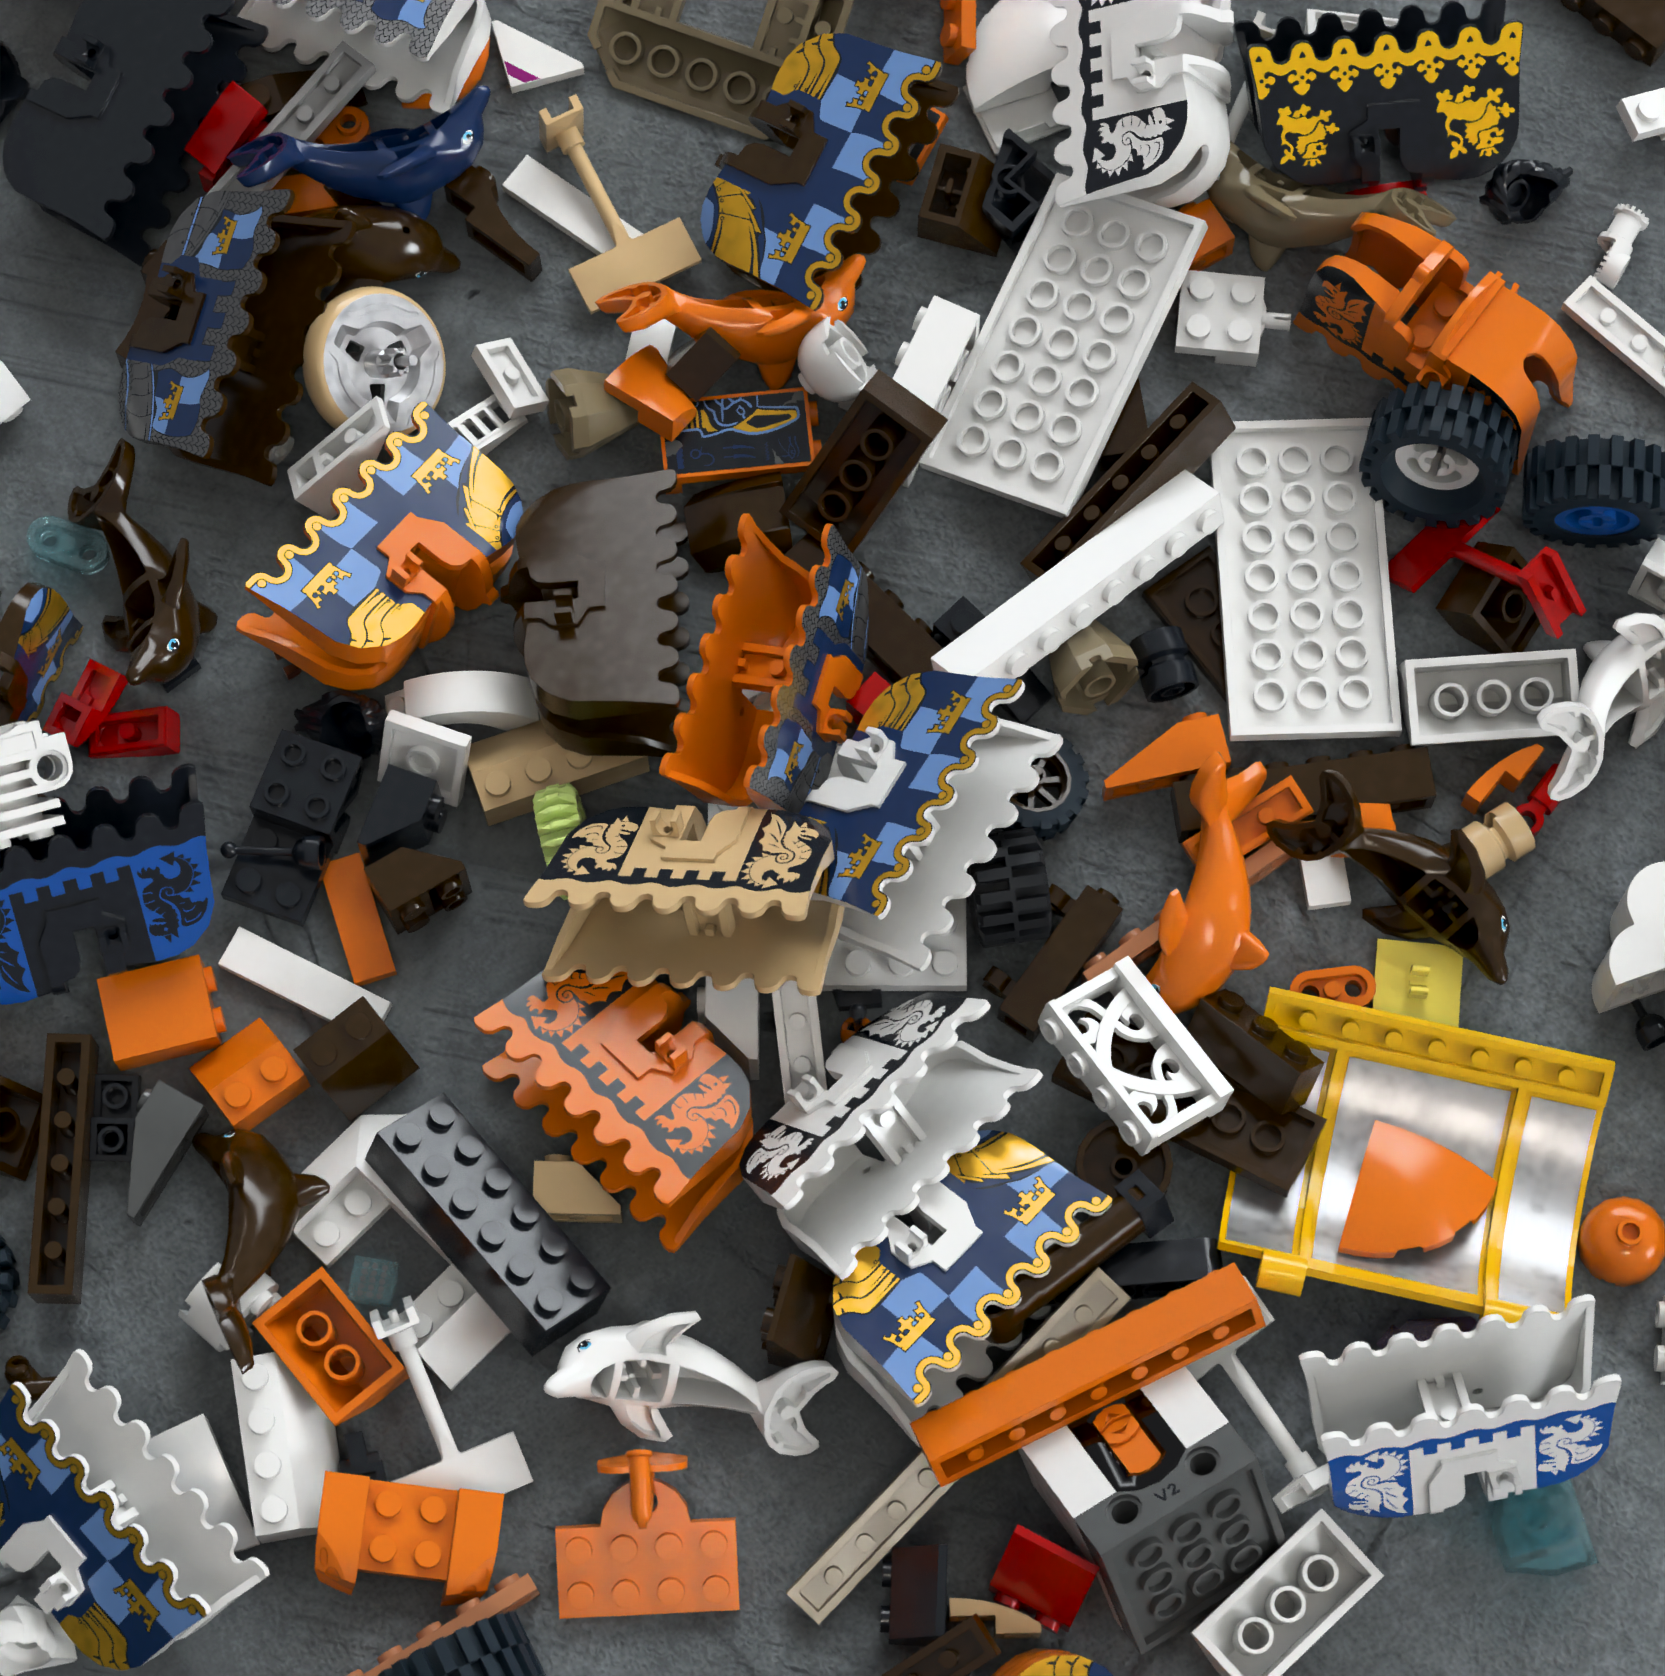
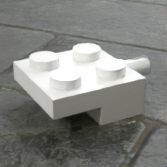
M1188 270L1180 287L1175 353L1215 356V363L1256 367L1260 338L1264 333V329L1289 331L1291 313L1266 312L1267 308L1263 299L1265 277Z

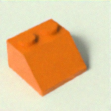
M260 1017L189 1068L233 1129L250 1131L311 1087L305 1073Z

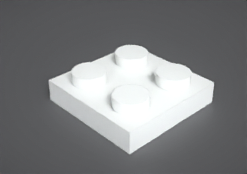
M391 709L384 724L377 781H382L388 764L437 780L441 796L444 797V803L458 807L464 793L472 736Z

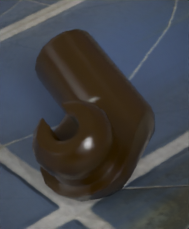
M22 1355L12 1356L5 1364L6 1370L4 1374L7 1383L10 1386L15 1382L22 1383L27 1388L31 1401L38 1400L57 1378V1376L41 1377L29 1364V1360Z

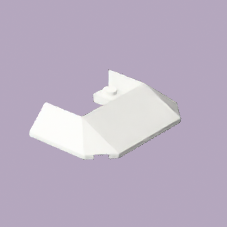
M406 1114L361 1115L301 1173L316 1175L329 1183L330 1191L320 1200L300 1210L293 1234L328 1269L391 1207L427 1241L450 1266L413 1301L420 1320L419 1324L413 1326L418 1338V1342L415 1345L422 1362L452 1391L511 1331L365 1160L376 1133Z

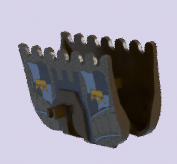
M290 189L214 191L197 198L180 215L171 230L164 249L158 277L153 276L147 294L159 303L178 311L177 319L149 317L141 323L137 334H132L129 344L130 348L120 379V416L123 427L129 436L139 441L166 446L175 456L189 462L244 476L271 487L275 483L278 469L276 464L269 460V452L273 447L282 446L286 443L290 436L291 429L289 424L282 420V412L286 407L294 406L300 402L303 396L304 389L302 384L295 380V371L304 363V344L309 327L319 315L325 312L328 305L321 300L320 293L324 287L336 284L342 275L341 264L333 259V253L337 247L345 246L352 241L357 226L355 222L349 220L283 215L290 210L295 198L294 191Z

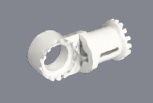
M1618 204L1613 211L1615 218L1607 231H1602L1597 238V243L1606 252L1607 256L1603 257L1606 262L1604 261L1599 264L1603 268H1597L1596 271L1598 272H1595L1594 278L1612 290L1617 285L1631 259L1630 255L1633 252L1631 245L1639 231H1644L1649 225V219L1645 217V214H1640L1642 212L1640 209L1634 211L1635 206H1632L1630 209L1629 204H1626V206Z

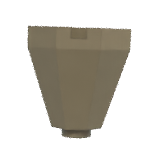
M564 368L552 371L550 373L552 378H548L545 382L546 396L549 399L547 405L550 424L557 423L561 433L553 434L556 446L567 460L585 457L641 424L637 422V410L604 390V380L610 374Z
M1096 619L1089 626L1081 629L1062 643L1057 650L1048 654L1055 700L1062 712L1081 715L1097 711L1095 703L1104 700L1107 706L1118 702L1139 680V671L1136 668L1138 666V659L1131 647Z

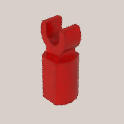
M1552 764L1527 796L1529 803L1516 807L1521 816H1528L1533 820L1534 825L1530 829L1533 837L1543 827L1544 815H1550L1561 802L1550 799L1547 793L1548 785L1554 777L1559 764Z

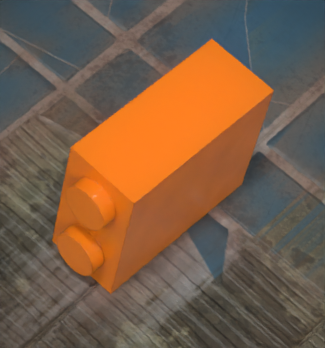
M199 954L96 979L113 1059L120 1071L215 1049L222 1045L220 1033L227 1032V1027L221 1006L214 1008L211 992L218 991L215 973L212 965L205 967Z

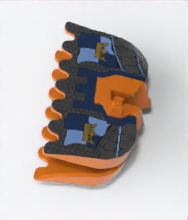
M743 513L740 516L737 528L738 538L741 542V551L739 555L731 554L726 560L725 576L728 580V591L726 594H717L713 600L712 615L716 621V628L713 634L705 633L700 640L699 653L703 660V669L701 673L693 672L690 674L687 680L686 691L690 699V709L688 713L680 712L677 714L674 720L673 730L677 739V749L675 753L667 752L663 756L659 766V774L679 784L704 803L748 806L754 802L759 809L785 810L798 814L804 806V801L810 791L818 790L828 779L837 744H842L847 738L845 734L848 726L844 721L851 723L853 716L847 710L831 708L828 704L832 693L839 698L851 699L861 687L868 645V582L862 566L848 549L833 524L827 523L823 528L821 536V547L825 556L823 565H814L810 572H808L785 556L758 528L750 514ZM747 689L771 693L770 703L773 711L757 709L742 693V690Z

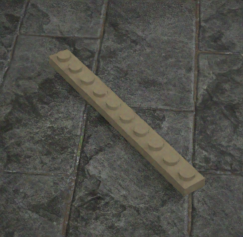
M1097 1266L981 1387L1004 1377V1375L1012 1370L1020 1369L1044 1357L1050 1351L1060 1349L1084 1337L1093 1330L1104 1327L1131 1297ZM920 1450L786 1590V1594L819 1625L957 1480L940 1487L922 1450Z

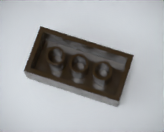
M879 369L861 390L778 512L820 542L824 526L827 523L833 524L853 554L933 443L948 419Z

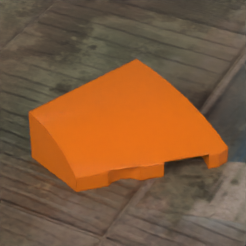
M649 345L630 356L604 380V390L637 410V422L672 442L694 419L697 409L685 391L666 375L667 364L657 348Z

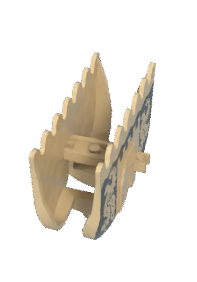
M676 805L674 810L655 807H622L607 810L584 820L568 833L545 871L523 899L524 905L528 908H542L549 905L558 896H568L570 910L558 934L546 967L542 972L543 980L546 982H561L567 979L574 971L583 969L586 970V978L590 983L603 984L608 982L614 974L624 971L628 973L629 983L637 987L650 984L660 974H669L671 985L678 989L689 988L699 978L710 976L712 977L713 987L719 991L734 989L741 980L751 978L754 979L755 989L764 994L777 991L784 982L796 981L798 992L801 995H820L827 966L843 921L845 906L823 900H811L823 870L835 859L830 831L816 820L801 814L785 810L754 809V807L738 806L736 810H726L715 814L709 821L708 826L697 807Z

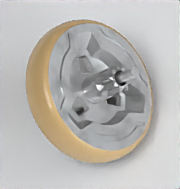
M377 286L359 287L336 296L327 303L325 312L319 315L310 325L305 338L304 363L302 365L303 377L313 405L322 418L334 429H337L372 400L370 384H380V398L383 400L391 428L388 434L394 431H400L407 435L417 429L411 420L414 407L420 402H426L434 410L441 397L445 382V352L440 334L434 322L417 302L403 293L390 288ZM349 342L361 348L359 352L346 353L345 350ZM395 342H398L401 347L387 348L389 345Z

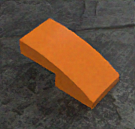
M1537 743L1499 761L1486 771L1466 792L1461 806L1475 815L1499 783L1514 793L1537 764L1545 748Z

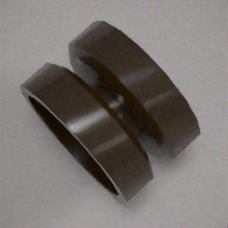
M1110 1119L1103 1121L1088 1132L1079 1146L1073 1174L1107 1194L1113 1200L1117 1197L1114 1187L1139 1169L1166 1196L1171 1180L1173 1161L1169 1145L1166 1141L1151 1149L1146 1155L1140 1156L1134 1147L1125 1143L1120 1135L1118 1126ZM1125 1167L1130 1169V1173L1127 1175H1121L1116 1171V1169L1121 1171Z

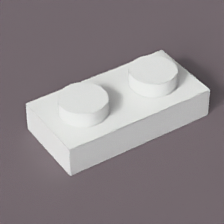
M511 338L475 346L471 357L509 419L545 411L549 399Z

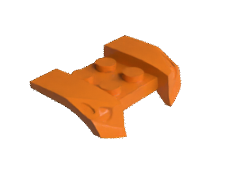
M325 1471L315 1551V1572L320 1582L349 1595H352L356 1584L357 1572L444 1582L441 1607L463 1604L475 1597L480 1599L488 1590L495 1564L504 1494L463 1488L457 1491L371 1480L370 1476Z

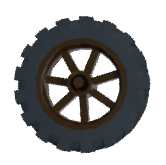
M1026 725L1033 728H1037V726L1034 725ZM1045 729L1047 732L1057 734L1053 730ZM1064 738L1061 748L1055 755L1049 758H1037L1034 760L1038 764L1031 765V767L1039 774V783L1032 791L1015 793L1011 796L1009 802L1017 808L1018 817L1011 826L1000 829L1008 831L1032 827L1037 837L1046 841L1054 838L1057 832L1063 833L1075 820L1088 797L1089 790L1086 789V786L1089 783L1088 771L1083 770L1082 766L1085 763L1080 753L1075 754L1070 741ZM1043 767H1045L1053 777H1046V772L1043 769ZM1044 787H1058V799L1056 800ZM1037 796L1048 807L1034 808V797ZM1017 797V799H1019L1020 801L1025 802V805L1021 804L1014 798Z

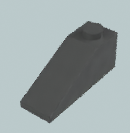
M158 1080L153 1090L151 1088L145 1090L136 1106V1111L139 1113L135 1118L127 1215L134 1224L140 1227L190 1148L194 1135L199 1133L209 1117V1113L203 1104Z

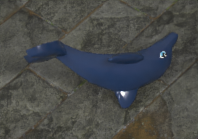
M478 85L449 110L416 128L379 130L365 136L359 142L349 144H319L296 139L282 132H276L261 136L231 152L226 158L237 167H246L237 175L236 179L248 188L269 182L282 172L292 168L329 188L349 196L394 204L395 207L415 213L426 220L430 213L433 192L456 179L473 164L484 139L482 114L489 101L491 91L488 86Z

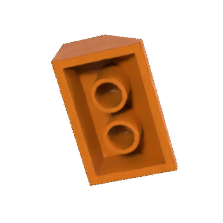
M322 1266L252 1322L254 1327L334 1426L375 1406L409 1378L402 1363L382 1339H377L371 1325Z

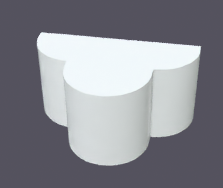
M1665 861L1651 864L1638 872L1613 912L1610 921L1612 945L1596 970L1592 981V997L1599 1014L1665 990Z

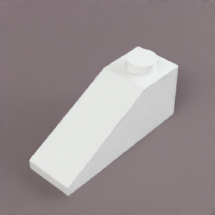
M375 396L287 470L296 501L331 520L338 514L332 507L330 500L335 489L348 487L354 491L363 490L364 484L358 477V467L366 459H377L391 429L383 400L380 397Z

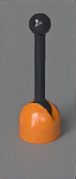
M854 1003L850 1007L849 1014L851 1017L843 1022L840 1029L842 1043L848 1040L861 1027L871 1022L865 1017L867 1009L863 1004Z

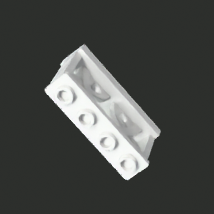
M1129 956L1116 962L1113 968L1065 995L1047 1002L1038 1019L1043 1037L1047 1042L1056 1046L1066 1059L1070 1072L1083 1081L1092 1093L1097 1107L1101 1111L1107 1112L1118 1126L1122 1139L1126 1144L1134 1147L1140 1156L1146 1155L1151 1149L1207 1116L1210 1118L1221 1112L1234 1091ZM1110 991L1115 998L1106 1010L1092 1001ZM1075 1010H1082L1093 1014L1101 1022L1099 1024L1091 1018H1080L1077 1023L1084 1025L1087 1029V1032L1082 1034L1068 1014ZM1130 1018L1140 1030L1128 1028ZM1113 1032L1132 1042H1150L1157 1051L1151 1063V1076L1153 1080L1136 1077L1112 1067L1111 1042ZM1167 1063L1174 1072H1166V1081L1161 1070V1064ZM1192 1096L1196 1100V1103L1178 1113L1175 1099ZM1157 1099H1162L1166 1108V1118L1161 1123L1153 1124L1139 1108V1105L1147 1106L1152 1116L1157 1108Z

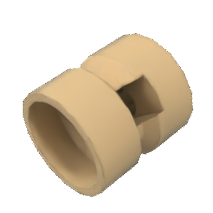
M1507 802L1486 813L1483 817V824L1473 821L1461 829L1478 851L1485 871V880L1503 870L1506 866L1505 860L1507 858L1515 862L1533 851L1536 847L1535 839L1526 821Z

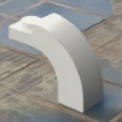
M453 671L430 674L404 681V689L385 695L387 714L393 709L440 726L472 723L509 731L539 721L538 708L529 678L511 673Z

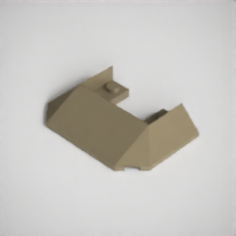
M598 0L587 35L594 50L598 52L612 87L759 139L767 140L769 137L750 123L748 118L752 110L758 107L761 100L767 101L779 69L786 57L799 44L821 34L844 33L855 0H768L753 47L680 22L686 0Z

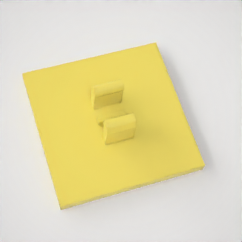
M1377 938L1374 973L1376 992L1373 997L1372 1009L1459 1027L1463 957L1446 945Z

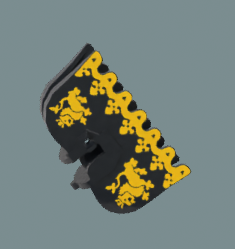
M1485 0L1482 4L1480 15L1474 19L1467 17L1465 8L1461 3L1449 1L1441 7L1437 21L1432 23L1426 21L1423 10L1420 7L1410 4L1400 11L1398 22L1391 27L1384 24L1383 17L1379 11L1369 8L1359 15L1357 26L1352 30H1345L1340 17L1335 13L1328 12L1320 16L1317 21L1316 30L1311 34H1304L1299 21L1294 17L1286 16L1277 22L1275 33L1270 38H1263L1258 25L1253 21H1237L1234 24V29L1243 64L1251 121L1275 167L1294 181L1309 185H1331L1359 179L1361 184L1366 183L1368 187L1377 186L1381 180V139L1379 137V130L1381 129L1384 130L1388 141L1395 146H1399L1401 163L1409 171L1413 190L1417 192L1427 191V186H1431L1434 179L1464 180L1479 177L1492 171L1510 154L1517 139L1523 22L1518 19H1510L1504 22L1506 0Z

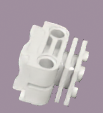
M39 720L29 722L18 721L0 726V850L12 846L10 838L19 836V840L30 838V841L55 835L53 827L66 824L63 815H42V811L61 807L59 798H38L37 794L56 790L70 780L73 764L65 732L49 736L47 732L42 733ZM41 758L46 764V771L42 778L37 772V764Z

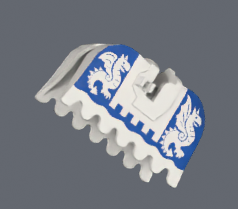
M1587 1294L1573 1298L1568 1302L1566 1309L1559 1314L1550 1313L1544 1305L1531 1306L1523 1311L1521 1319L1514 1323L1505 1322L1501 1315L1490 1314L1481 1318L1476 1328L1470 1332H1462L1456 1324L1445 1323L1434 1329L1431 1338L1426 1341H1417L1413 1334L1408 1332L1398 1333L1389 1339L1387 1346L1382 1350H1372L1366 1342H1354L1344 1348L1341 1357L1334 1360L1327 1359L1324 1353L1320 1351H1308L1300 1354L1299 1360L1306 1379L1311 1419L1318 1448L1327 1458L1329 1489L1334 1506L1349 1513L1379 1518H1400L1424 1513L1435 1514L1444 1512L1445 1508L1455 1506L1464 1499V1475L1478 1474L1484 1494L1488 1502L1508 1498V1492L1515 1491V1494L1519 1495L1522 1494V1490L1542 1488L1564 1482L1580 1475L1597 1463L1609 1446L1614 1408L1621 1387V1378L1617 1374L1607 1375L1598 1378L1591 1388L1594 1295Z

